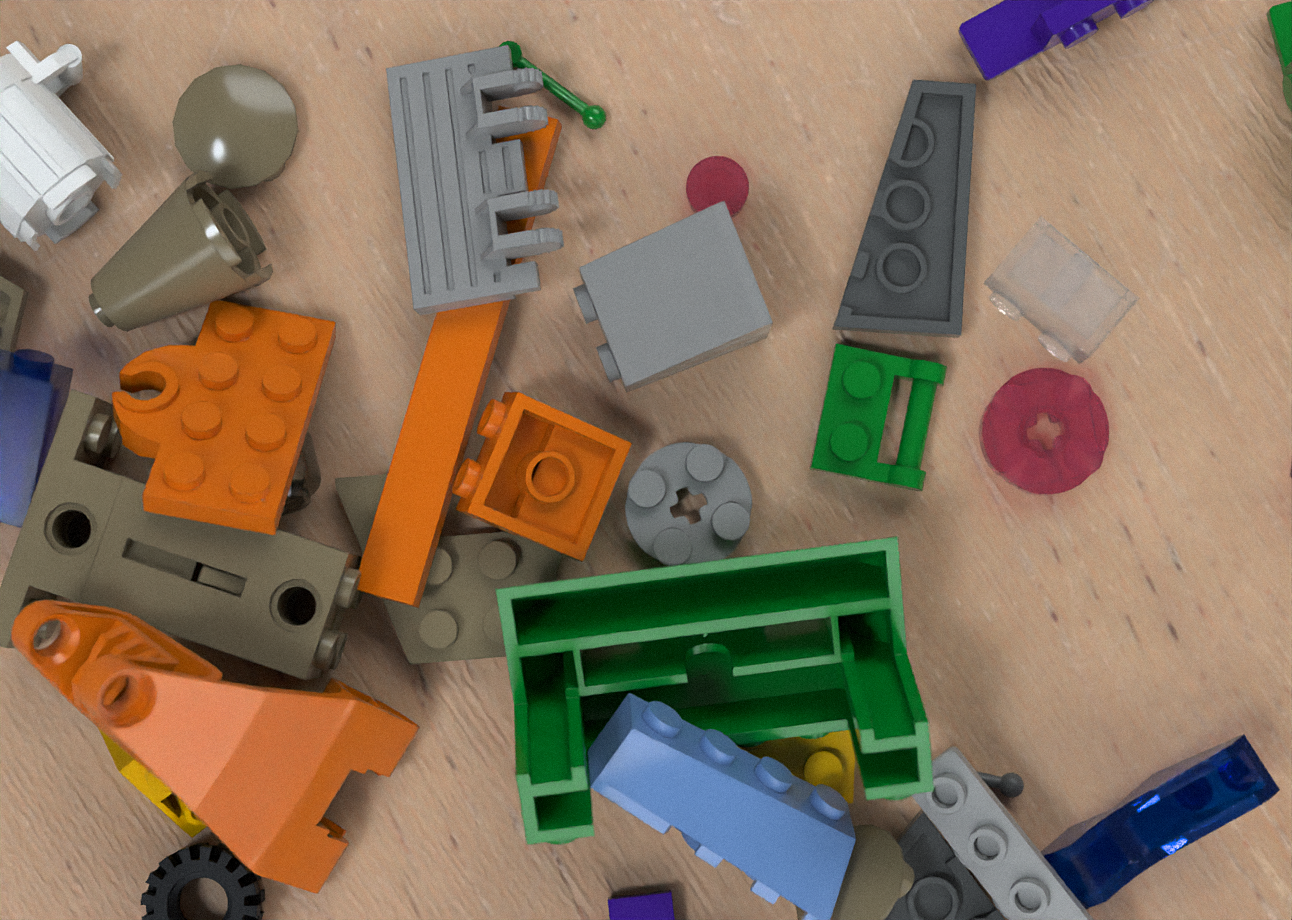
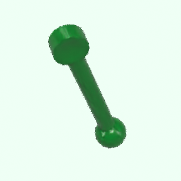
M506 41L499 45V47L508 45L511 49L513 68L523 69L527 67L539 69L523 57L521 48L517 43ZM542 71L543 87L582 116L583 124L587 128L599 129L605 124L607 115L602 107L587 105Z

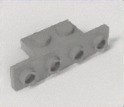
M952 746L932 760L934 792L913 794L912 797L951 845L958 860L971 870L986 889L995 906L1006 919L1094 920L957 747Z

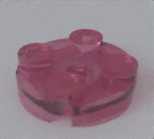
M1035 368L1011 377L991 396L980 418L979 441L981 451L988 466L1008 484L1017 487L1015 489L1036 496L1055 495L1079 486L1100 468L1109 441V422L1102 401L1092 390L1091 385L1085 378L1071 375L1060 369ZM1038 414H1045L1050 423L1059 424L1061 435L1053 438V448L1050 450H1042V444L1039 440H1029L1027 436V428L1037 424Z

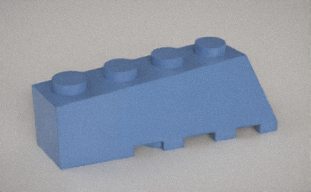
M628 693L587 751L590 788L662 834L667 833L672 826L681 831L683 839L695 851L694 855L716 868L723 859L728 861L754 880L750 890L772 905L781 895L805 911L801 920H830L856 841L846 800L836 790L827 785L818 784L814 786L792 775L787 767L773 758L763 757L760 759L738 748L728 736L714 729L704 731L682 720L676 711L662 702L651 701L648 703Z

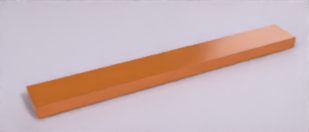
M499 106L497 111L510 108ZM548 117V125H546V128H541V130L496 139L497 143L520 139L523 143L529 192L544 190L562 129V124L556 118ZM535 216L507 221L508 234L532 230ZM523 258L512 259V265L522 263ZM510 300L436 312L358 570L361 571V578L357 591L419 608L453 495V483L462 465Z

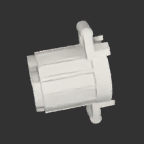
M15 41L6 47L11 54L0 57V223L14 238L17 237L20 242H26L34 251H38L40 247L36 241L38 236L46 234L56 244L75 232L95 215L99 209L91 201L94 192L104 180L112 189H116L122 174L112 163L114 162V157L58 98L70 86L76 85L82 80L83 68L80 49L75 45L65 44L57 52L39 61L24 43Z

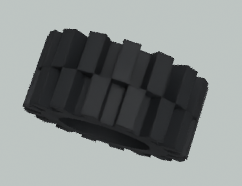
M209 842L180 849L158 863L160 866L150 873L145 882L149 884L148 889L142 893L141 905H146L147 913L142 916V920H186L180 909V896L183 888L193 879L209 878L220 884L227 896L228 907L222 920H262L264 911H261V903L265 901V889L260 890L258 880L261 879V876L254 874L241 863L226 845L221 843L209 845Z

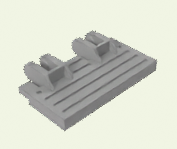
M508 45L386 68L413 309L419 315L516 299L515 295L540 291L539 270L536 261L512 265L511 260L540 255L546 252L550 253L561 249V247H564L562 230L539 228L508 234L506 222L545 215L556 211L559 208L557 192L549 189L529 192L523 143L520 139L497 143L496 139L546 128V125H548L547 109L538 105H530L493 112L491 101L536 93V91L543 88L542 71L527 67L513 70L511 49Z

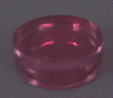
M724 156L707 157L699 161L691 169L687 177L686 198L689 206L695 213L725 201L730 216L733 218L743 209L749 193L747 175L744 169L730 158Z

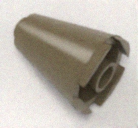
M198 170L187 177L91 279L93 293L89 295V303L95 315L107 327L115 325L119 329L128 332L254 288L271 278L273 273L272 264L261 269L257 255L266 250L262 237L251 218L228 189L217 195L206 185V183L215 178L211 173Z

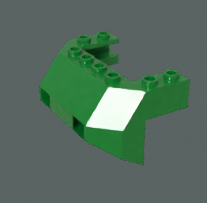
M898 537L496 589L514 703L516 780L527 845L546 842L561 845L570 843L577 838L595 836L587 751L628 693L648 703L651 701L662 702L676 711L682 720L704 731L708 729L720 731L739 747H754L765 741L792 737L817 739L826 736L830 732L848 730L866 800L883 798L895 801L909 798L913 794L934 792L929 721L907 655Z

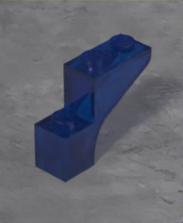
M1242 734L1153 773L1113 809L1069 827L1043 849L1041 854L1083 907L1088 909L1108 901L1127 883L1162 859L1267 802L1280 789L1246 736Z

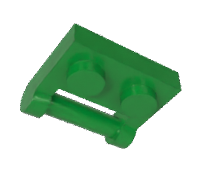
M836 344L833 350L809 469L908 490L923 491L926 472L920 469L937 386H944L947 366L926 360L909 359ZM894 378L912 381L896 465L877 462L892 385Z

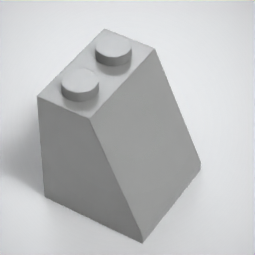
M725 201L712 205L579 267L584 284L573 288L586 324L598 320L607 343L597 346L596 349L609 382L621 378L626 393L766 339L773 324Z

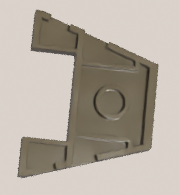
M387 474L335 478L336 490L363 554ZM508 532L440 537L419 608L382 598L409 664L506 657L496 589L556 581L562 554Z

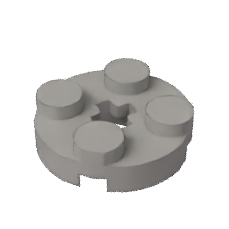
M675 443L649 455L629 481L625 504L627 524L638 546L646 554L666 566L721 560L735 550L749 528L752 495L742 470L731 458L721 453L717 448L707 444ZM684 488H688L692 496L702 493L707 502V505L699 509L701 520L694 524H690L685 516L674 518L671 514L670 507L678 503L676 492Z

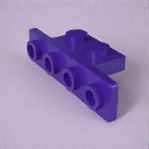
M1004 0L963 22L958 29V33L983 78L990 81L1059 43H1062L1065 49L1071 48L1094 35L1099 30L1096 23L1115 13L1119 15L1120 19H1124L1148 6L1154 0Z

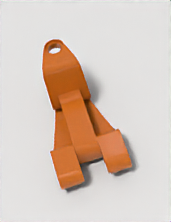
M41 600L25 607L16 617L12 626V642L28 662L77 710L152 775L160 779L230 849L241 863L256 875L315 894L320 892L349 845V842L343 837L346 830L323 815L350 771L355 770L365 775L369 769L378 776L390 777L420 729L419 725L390 706L333 677L322 693L262 688L221 681L222 673L217 667L139 617L115 608ZM59 620L60 632L54 642L45 648L35 649L34 637L39 628L48 621Z

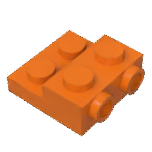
M505 392L501 402L491 399L485 407L477 427V434L486 437L477 460L474 461L467 458L459 468L453 483L452 493L461 497L456 510L512 535L521 536L571 559L583 562L632 443L520 392Z

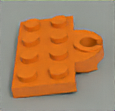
M216 300L209 305L195 346L167 345L145 351L127 363L119 372L120 389L124 391L112 392L113 417L122 437V445L138 456L155 459L143 492L144 511L275 535L336 339V322ZM142 390H155L161 394L149 400H139L133 398L127 392L135 393Z

